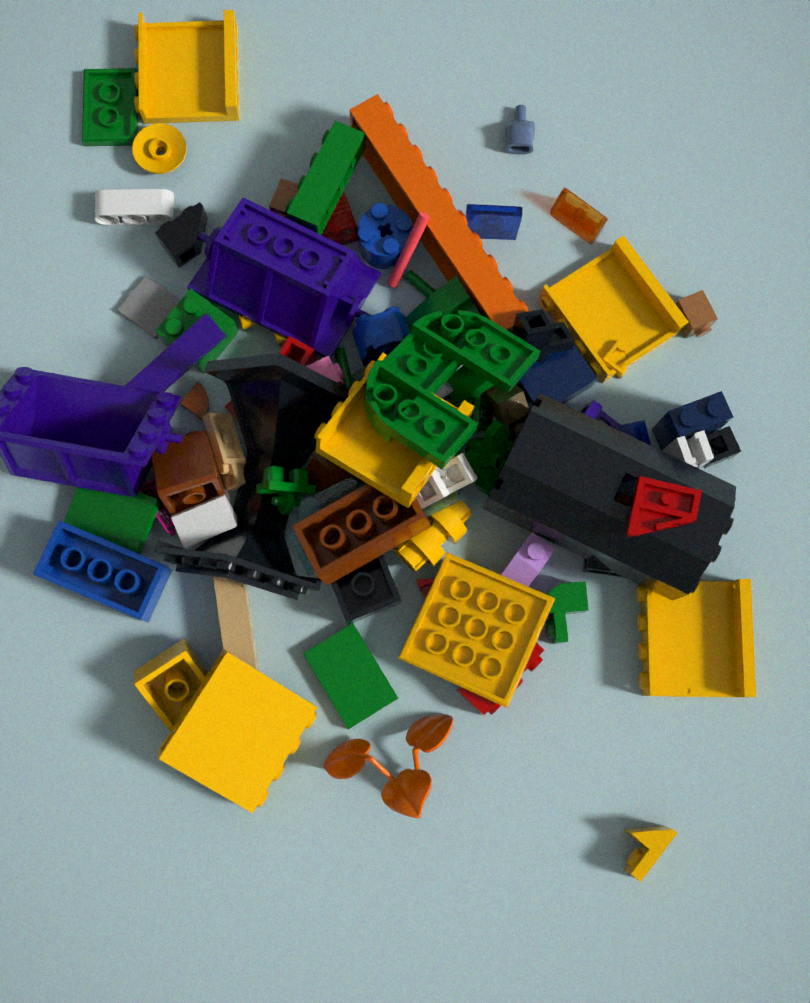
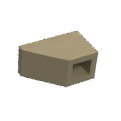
M494 385L485 391L487 400L495 419L505 424L510 432L508 441L514 443L530 411L524 392L517 385L509 393Z

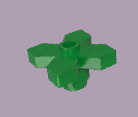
M494 420L486 429L484 438L471 439L465 448V457L478 478L475 484L482 493L488 496L514 444L508 442L510 432L505 424Z

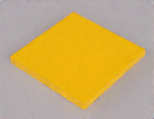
M447 552L398 658L508 709L555 598Z

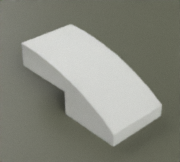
M464 453L453 457L443 469L436 468L416 496L422 509L478 479Z

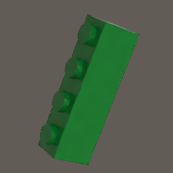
M338 121L334 122L330 130L327 129L322 138V146L319 152L313 154L307 175H302L295 198H290L287 203L285 213L289 220L320 235L322 234L366 149L364 132Z

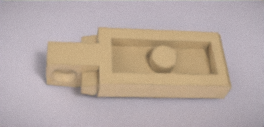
M208 412L203 416V421L217 468H219L218 471L220 474H223L222 479L226 489L236 490L246 483L243 475L246 460L232 414Z

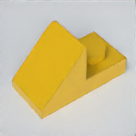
M666 826L625 829L642 847L640 850L636 848L626 860L628 865L624 870L641 882L677 835V832Z

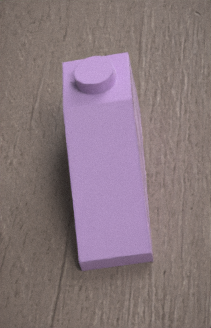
M531 532L501 575L529 587L556 548Z

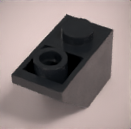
M201 202L185 208L180 216L172 221L163 223L159 230L155 232L161 246L178 268L201 254L203 241L199 240L198 236L201 232L205 233L208 219Z

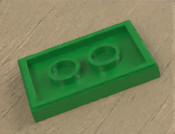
M137 68L84 69L82 143L84 146H133L134 139L138 134V113H136L134 102L135 96H138L139 93L134 79L135 72H138Z
M77 487L64 523L141 554L162 501L140 491L136 497Z
M354 623L303 653L347 729L352 728L398 699Z

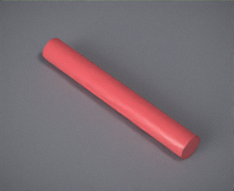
M419 213L387 283L389 286L394 288L398 286L430 219L427 213Z

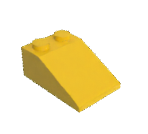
M184 638L134 670V685L169 731H171L208 671Z

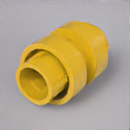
M453 492L422 509L432 527L392 549L415 572L425 562L433 567L445 555V551L441 546L447 540L452 544H456L467 532V528L463 523L472 515V512Z

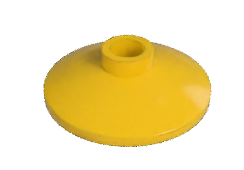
M156 123L143 128L136 135L132 152L135 161L143 170L152 174H166L174 171L182 164L186 157L187 145L184 136L177 128L169 124ZM160 151H165L163 155H158Z

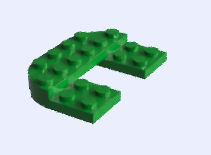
M457 310V314L442 315V311L427 314L412 324L411 332L383 361L378 359L371 368L364 396L367 418L374 430L388 443L395 438L426 460L443 469L473 435L478 423L434 394L461 365L506 393H509L535 363L541 351L490 319L473 312Z

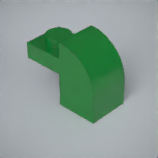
M586 581L563 583L547 593V595L555 598L548 615L550 620L546 621L547 637L552 638V644L568 642L566 614H578L589 611Z

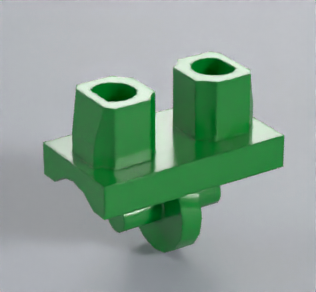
M276 466L267 467L264 469L263 483L256 485V493L279 495V497H272L271 504L278 506L281 514L289 515L294 507H300L301 500L294 497L316 494V485L309 484L308 470H289L288 483L283 482L284 468Z

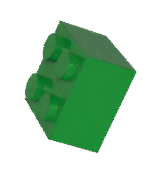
M190 289L155 332L161 342L169 347L206 313L209 314L227 337L194 365L205 374L207 361L216 360L239 331L233 319Z

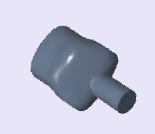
M524 105L516 106L515 120L506 123L505 151L507 153L529 154L533 152L535 123L526 120V106Z

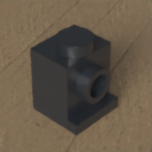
M730 426L706 435L710 447L715 451V455L703 467L705 469L727 459L729 460L741 452Z

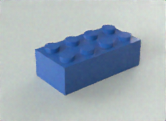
M58 521L33 575L149 623L173 569L79 528Z

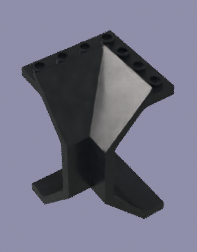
M280 353L207 361L205 373L222 380L228 387L247 448V458L243 473L246 483L238 488L233 510L237 515V527L204 540L189 550L157 541L154 552L164 555V561L177 564L176 572L228 578L295 600L298 599L299 594L306 595L307 590L319 591L321 579L298 576L296 574L285 540V529L289 515L281 514L278 506L271 504L272 497H279V495L256 493V485L263 483L264 469L270 466L284 468L283 482L289 483V470L302 468L304 462L316 449V439L314 436L317 429L322 423L327 424L330 421L335 406L340 401L344 403L348 398L350 389Z

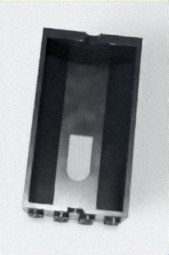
M539 393L482 509L673 601L690 593L693 594L699 585L700 577L710 562L714 563L718 558L722 546L718 545L723 534L726 535L729 532L734 521L731 518V514L735 507L736 486ZM625 474L636 480L639 476L702 490L697 519L694 523L634 537L625 536L631 508L613 499Z

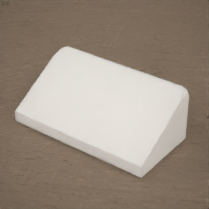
M221 494L171 516L184 548L237 527V515L225 494Z

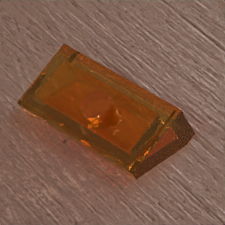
M567 188L562 189L550 210V215L589 244H592L601 234L608 220L607 217Z

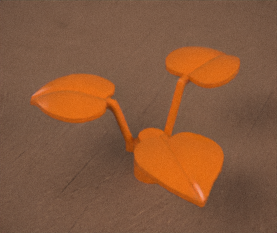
M432 715L421 718L412 724L407 731L406 742L409 746L414 747L412 754L415 770L404 769L397 775V778L387 771L373 756L367 755L371 750V745L364 739H351L337 746L326 759L323 768L333 778L347 779L359 773L364 767L365 761L372 763L390 780L383 787L381 793L384 804L399 814L419 819L425 800L432 787V779L429 773L420 769L419 751L429 753L440 747L447 739L454 719L450 715Z

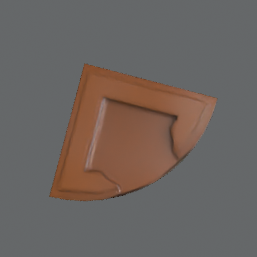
M197 382L180 403L203 421V416L209 412V398L204 387Z

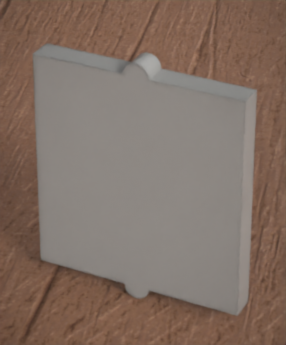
M145 276L134 290L129 291V296L117 311L156 339L158 335L155 330L180 300Z

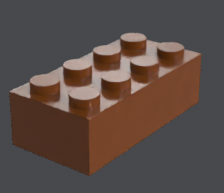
M366 484L292 527L317 577L326 585H329L432 526L416 498L407 508L371 485Z

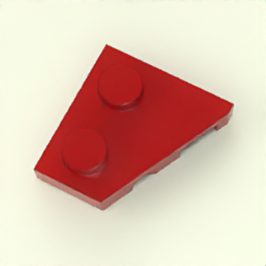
M639 476L625 536L634 537L694 523L697 519L702 490Z

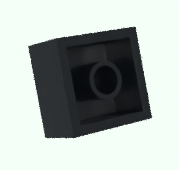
M383 554L331 583L347 625L399 605L402 601Z

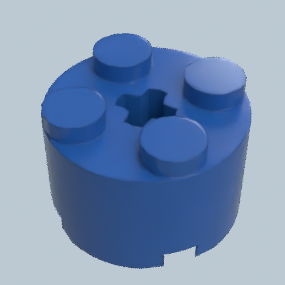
M376 203L371 209L366 211L358 224V244L364 260L369 265L378 269H389V267L395 266L413 228L411 218L400 208L383 203Z
M389 307L381 313L374 315L364 314L356 319L357 325L353 329L352 334L362 364L367 366L372 360L377 361L382 353L388 356L411 331L405 315L399 311V308Z

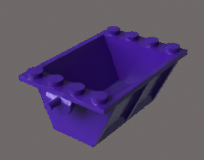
M242 197L223 227H216L210 236L203 232L198 236L199 240L206 243L204 254L207 258L187 286V290L192 289L203 298L286 339L291 336L313 348L316 354L323 357L329 356L331 360L355 318L369 314L361 310L380 278V271L365 265L355 251Z
M18 367L0 390V457L10 475L136 497L153 466L152 454L154 450H156V453L164 454L169 442L182 443L183 435L171 433V425L169 423L181 401V396L173 395L169 392H155L38 371L29 367Z

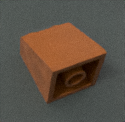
M206 430L189 432L183 437L181 444L169 442L164 454L156 453V450H154L152 462L158 496L171 516L221 494H225L227 498Z

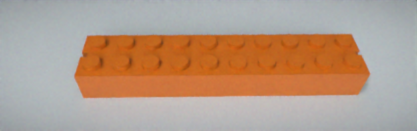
M376 94L349 110L350 127L364 132L366 137V149L363 157L396 206L411 218L412 226H414L420 212H425L430 216L420 241L447 282L457 276L481 315L513 333L516 314L529 311L523 300L516 298L509 279L501 276L497 270L498 265L491 254H486L482 248L483 243L476 232H471L467 226L468 222L464 213L461 210H456L452 204L453 200L449 191L446 188H441L437 182L438 178L434 169L431 166H426L419 147L416 144H411L402 123L398 124L394 119L391 106L388 102L383 103L379 95Z

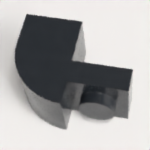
M543 309L516 314L513 334L541 351L535 362H545L546 355L549 353L573 350L575 340L564 322L551 324Z

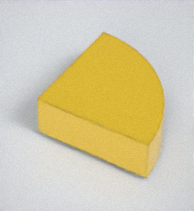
M616 340L601 359L610 370H615L617 372L615 376L621 379L626 372L627 364L625 363L621 368L618 365L626 361L627 357L624 346L620 341Z

